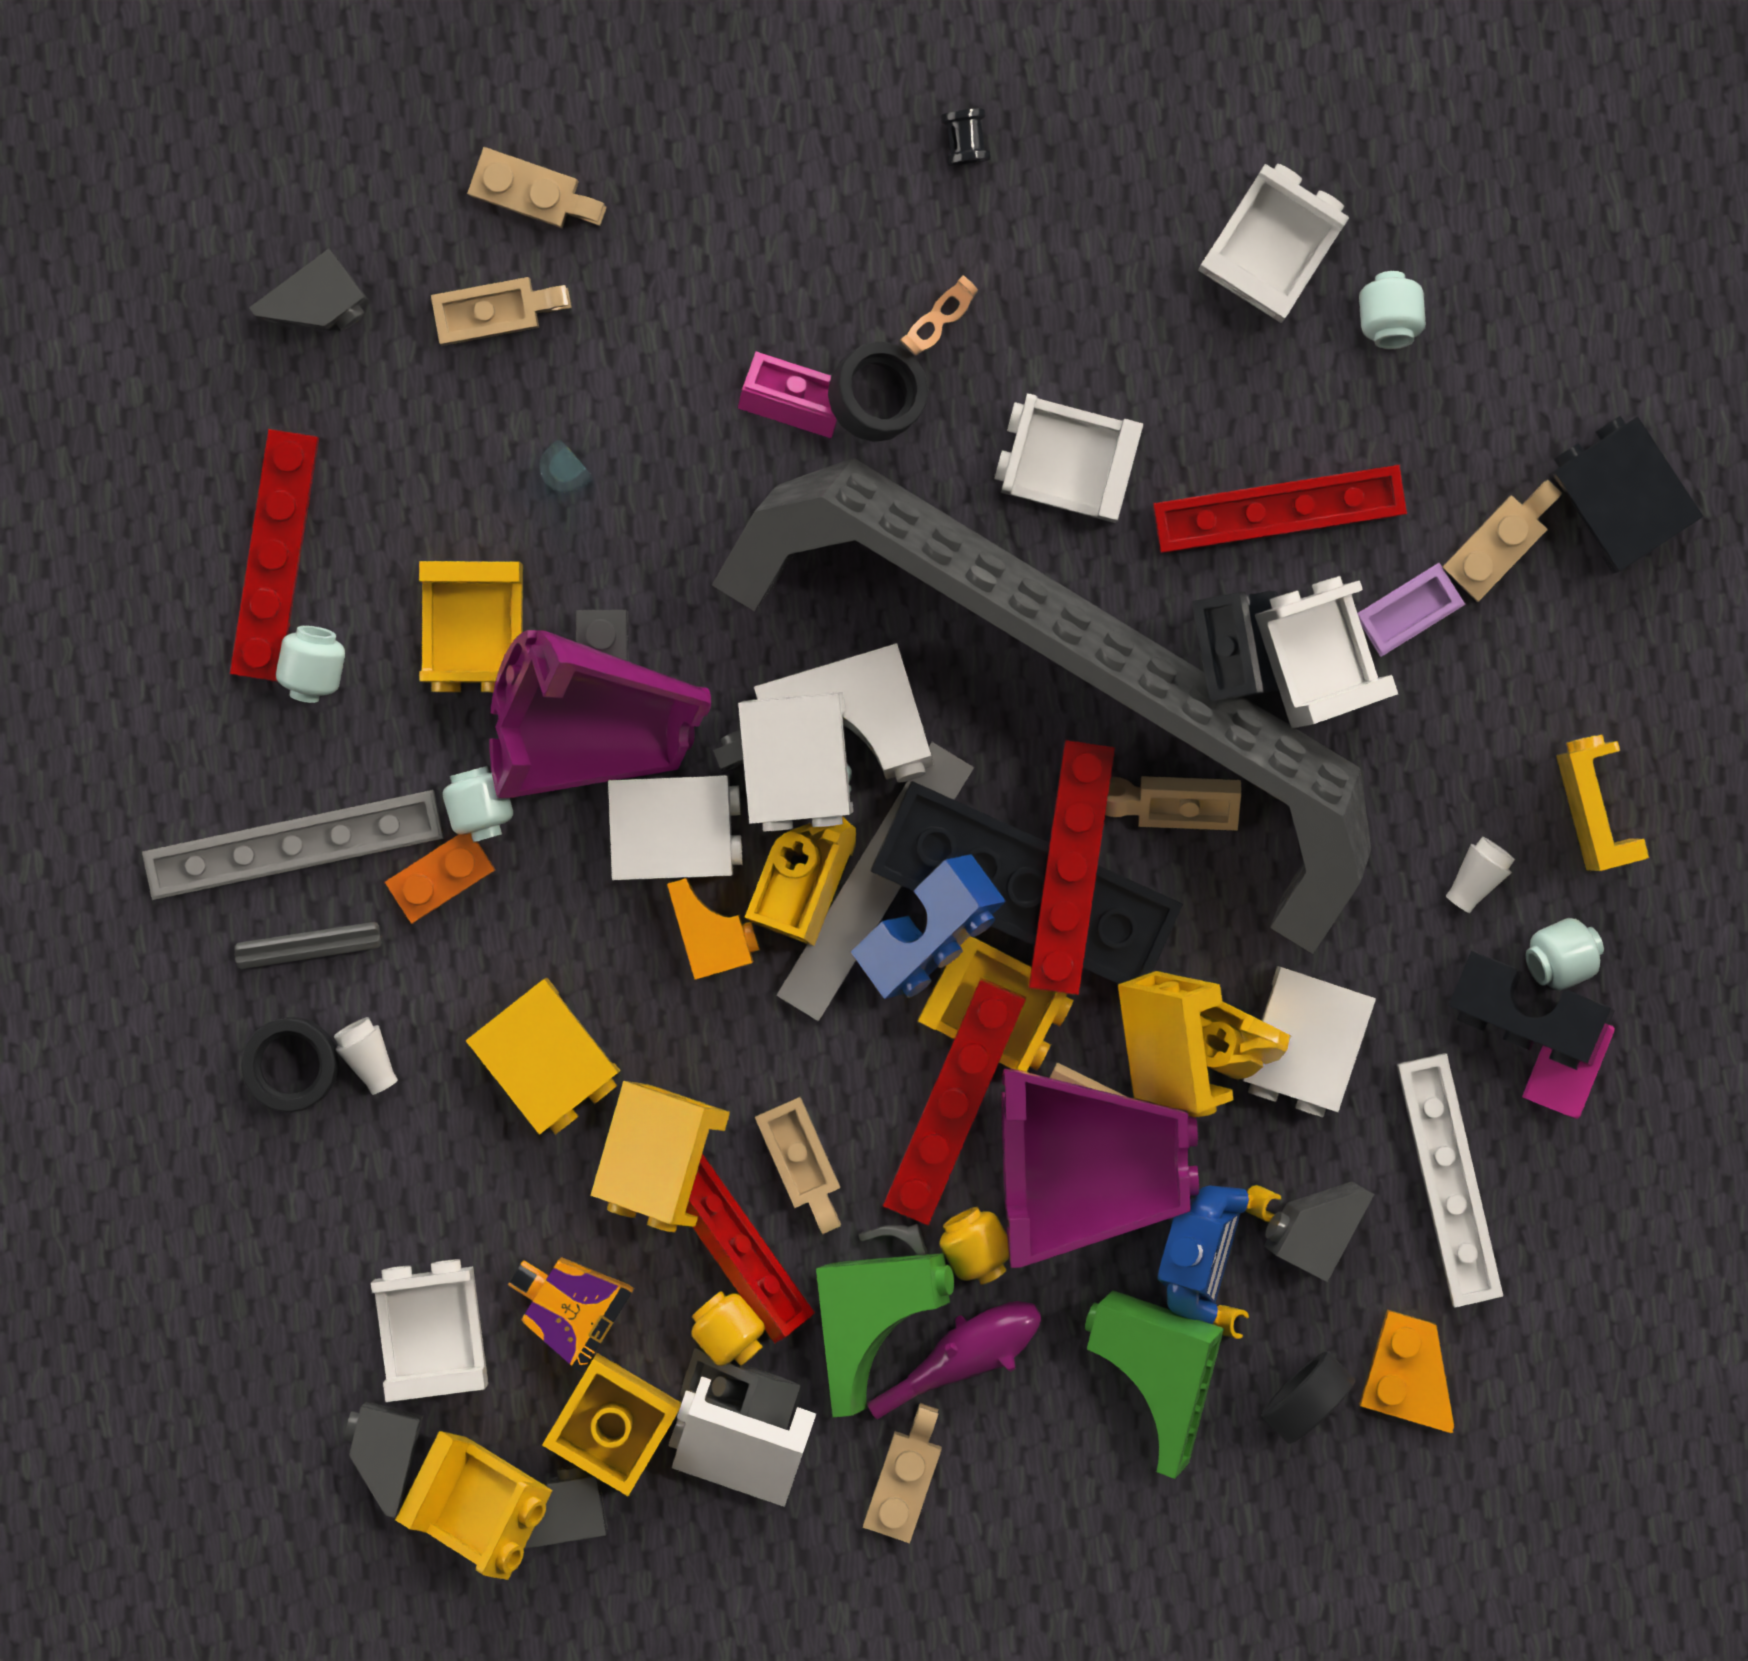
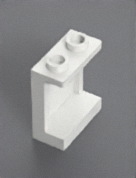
M1265 164L1198 271L1282 323L1349 217L1341 212L1344 205L1333 196L1320 190L1315 196L1301 187L1299 184L1302 178L1289 168L1277 164L1273 169Z
M1027 393L1025 404L1014 403L1007 431L1016 433L1012 453L1002 450L994 479L1004 481L1001 493L1116 523L1120 514L1143 423L1128 419L1121 421L1038 399L1036 395Z
M1340 576L1324 580L1312 585L1313 595L1300 598L1298 590L1270 599L1272 609L1255 614L1291 728L1316 724L1398 694L1392 675L1380 678L1377 676L1352 598L1353 593L1363 590L1360 580L1347 584L1342 583Z
M843 692L748 700L738 703L749 824L762 823L763 831L793 829L792 820L812 818L813 827L843 824L842 816L850 815L854 812L853 802H850L842 713L845 712Z
M729 776L608 780L612 880L733 875V865H742L741 835H732L731 816L740 815L739 785L730 786Z
M1277 966L1271 983L1273 988L1262 1021L1292 1037L1286 1053L1280 1060L1263 1064L1264 1067L1253 1076L1241 1080L1251 1083L1248 1093L1276 1102L1278 1094L1281 1093L1298 1099L1295 1106L1296 1109L1320 1117H1324L1326 1109L1338 1112L1376 998Z
M460 1259L431 1263L432 1272L412 1274L411 1266L392 1267L381 1270L382 1278L371 1282L372 1293H375L386 1374V1380L383 1382L385 1402L484 1390L487 1387L488 1377L473 1266L461 1268Z
M701 1377L696 1393L686 1390L677 1416V1422L669 1442L670 1447L677 1449L672 1468L785 1507L816 1414L797 1407L790 1430L788 1431L707 1403L705 1398L711 1380Z

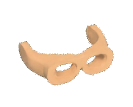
M963 275L956 285L947 290L936 301L931 312L922 316L912 326L908 334L901 339L903 345L915 356L934 346L941 337L943 324L959 320L967 311L970 302L978 292L975 285ZM950 297L957 299L960 305L951 315L941 313V307ZM925 323H933L935 331L932 336L927 340L920 339L917 331Z

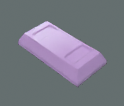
M1437 563L1357 614L1363 630L1379 656L1382 657L1458 610L1465 603L1441 564Z

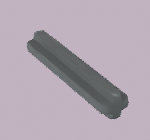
M369 922L240 942L234 947V955L238 968L246 969L376 949L381 946L382 938L378 923Z

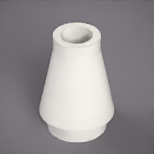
M1482 837L1477 845H1470L1453 886L1446 897L1459 908L1471 913L1473 908L1512 873L1509 867L1515 859L1497 844Z
M369 1017L362 1018L346 1026L334 1035V1039L338 1044V1047L335 1049L336 1052L367 1085L372 1095L389 1088L398 1081L392 1070L379 1025L373 1026Z

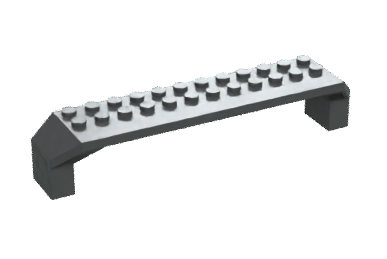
M855 458L778 484L754 511L712 586L754 612L777 584L795 553L856 540L1289 805L1304 862L1284 891L1270 928L1314 954L1361 883L1371 852L1361 769L1296 728H1291V725L1245 697L1210 701L1203 671Z

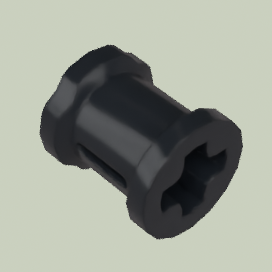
M985 109L958 110L940 116L941 123L947 125L951 152V155L947 158L948 166H959L990 160V151L985 149L981 120L986 117Z

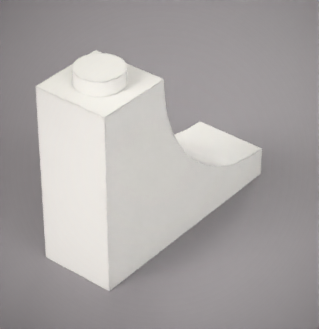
M897 643L754 687L758 700L843 692L845 712L842 713L843 725L858 735L871 749L882 767L886 780L896 777L897 782L914 780L926 774V767L934 765Z

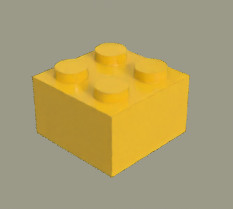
M596 1353L542 1446L629 1496L679 1412L682 1403L599 1353Z

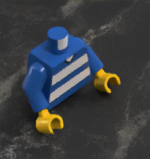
M1259 1185L1252 1186L1248 1191L1242 1188L1205 1186L1199 1190V1195L1190 1200V1212L1173 1218L1157 1278L1167 1288V1304L1173 1313L1184 1318L1201 1320L1224 1328L1223 1336L1236 1339L1243 1337L1242 1334L1234 1331V1321L1237 1316L1249 1318L1248 1313L1245 1310L1230 1306H1217L1215 1303L1240 1214L1246 1211L1262 1220L1270 1222L1275 1214L1266 1211V1207L1272 1199L1281 1200L1279 1194Z

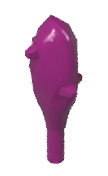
M1014 1301L988 1309L969 1321L962 1315L955 1318L956 1329L950 1330L945 1334L931 1354L908 1375L907 1379L867 1402L869 1410L878 1420L917 1395H922L930 1390L958 1383L1001 1367H1005L1008 1371L1012 1372L1016 1369L1014 1357L1026 1347L1037 1332L1041 1321L1040 1312L1033 1303Z

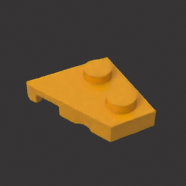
M1387 1309L1359 1402L1360 1406L1445 1432H1453L1454 1422L1436 1324Z

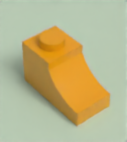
M688 878L667 884L694 979L753 963L751 952L760 949L752 922L743 924L740 914L728 917L708 908L697 897Z

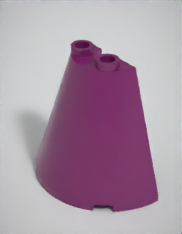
M527 630L522 632L513 640L504 655L492 697L490 713L497 714L499 717L495 726L498 739H489L491 771L497 798H512L607 782L608 780H619L678 770L687 750L693 746L695 738L694 726H700L703 718L710 711L711 694L709 689L691 685L547 631Z
M1003 1069L1002 1085H1005V1092H1001L1005 1210L1009 1223L1007 1238L1011 1268L1024 1267L1190 1212V1196L1199 1195L1197 1165L1188 1166V1148L1197 1147L1198 1144L1196 1117H1188V1113L1016 1069Z

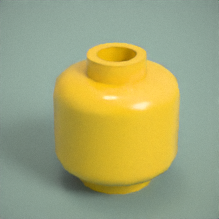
M973 1207L957 1214L943 1225L946 1232L941 1236L940 1248L959 1279L967 1281L977 1278L979 1283L983 1285L997 1279L1006 1272L1004 1263L1009 1259L1008 1238L998 1217L994 1213L989 1211L980 1212L978 1207Z
M720 1291L692 1315L693 1320L696 1322L691 1331L692 1337L716 1365L723 1366L735 1360L741 1367L763 1348L757 1339L765 1330L764 1323L739 1293H732L726 1296Z

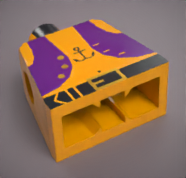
M560 1257L549 1275L523 1260L508 1286L533 1301L521 1319L523 1323L581 1373L586 1368L635 1289L624 1282Z

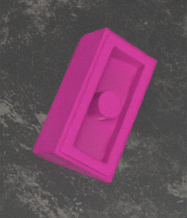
M755 352L742 388L738 409L828 438H832L838 421L831 411L828 397L831 375Z
M1611 1025L1608 1026L1592 1066L1580 1061L1577 1070L1549 1059L1552 1049L1542 1046L1522 1097L1578 1119L1581 1116L1615 1028Z

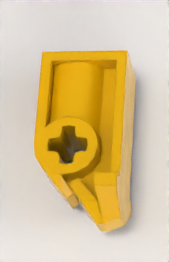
M842 816L843 824L813 827L809 823L780 836L770 850L745 918L757 926L815 946L849 855H853L856 847V828ZM806 854L808 856L806 864L798 863L794 866L791 863L794 855L802 856Z
M1223 1001V1004L1200 1012L1207 1067L1230 1078L1239 1080L1251 1077L1264 1067L1263 1064L1280 1060L1288 1049L1291 1035Z

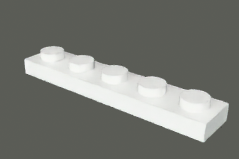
M1446 1053L1396 1064L1452 1305L1460 1307L1503 1297L1448 1056Z

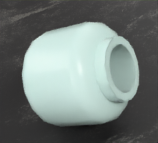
M1399 271L1382 272L1375 276V281L1365 285L1359 294L1361 328L1367 338L1375 341L1376 346L1384 349L1407 347L1424 330L1426 321L1422 287L1417 282L1406 279L1404 273Z
M299 626L295 633H291L283 638L276 678L282 686L290 690L289 696L302 702L315 703L319 701L320 696L329 695L338 690L345 658V649L342 644L335 640L336 634L334 632L315 626Z
M488 766L450 776L452 784L443 790V800L453 831L457 834L471 833L473 842L501 835L500 824L506 823L512 818L513 808L510 798H497L492 773L489 772Z
M1566 918L1539 930L1532 936L1530 948L1526 951V962L1532 976L1540 985L1547 984L1554 990L1562 991L1588 980L1598 973L1600 955L1603 954L1604 947L1598 932L1594 928H1587L1577 919Z

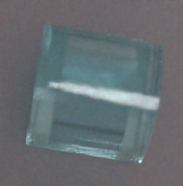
M556 440L543 453L540 460V474L544 482L555 492L564 495L575 494L593 481V476L562 440Z

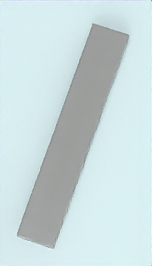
M931 742L929 749L934 765L926 767V774L912 781L955 800L974 767L934 742ZM907 781L828 910L815 946L807 944L776 995L817 1021L822 1017L856 961L851 951L879 924L901 888V885L872 873L870 869L910 781Z
M430 790L143 851L142 855L152 900L444 839L435 792Z

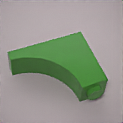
M944 1253L834 1262L816 1268L833 1417L852 1416L867 1409V1382L874 1357L885 1338L898 1324L914 1313L937 1309L950 1303L949 1295H952L954 1290V1277L951 1267L945 1263Z
M1112 1290L1100 1303H1093L1089 1310L1085 1323V1331L1091 1332L1087 1350L1112 1362L1139 1388L1151 1409L1158 1432L1159 1461L1157 1473L1175 1479L1190 1462L1224 1328L1201 1320L1181 1317L1169 1309Z

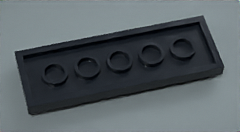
M911 780L870 871L914 891L944 860L972 854L1006 901L992 914L995 921L991 926L1035 946L1050 843ZM1098 865L1083 968L1118 984L1152 973L1183 903Z

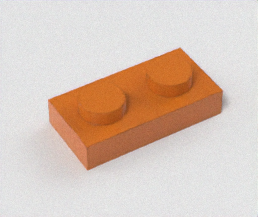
M471 833L458 834L385 881V884L410 923L413 924L496 869L478 841L473 842Z

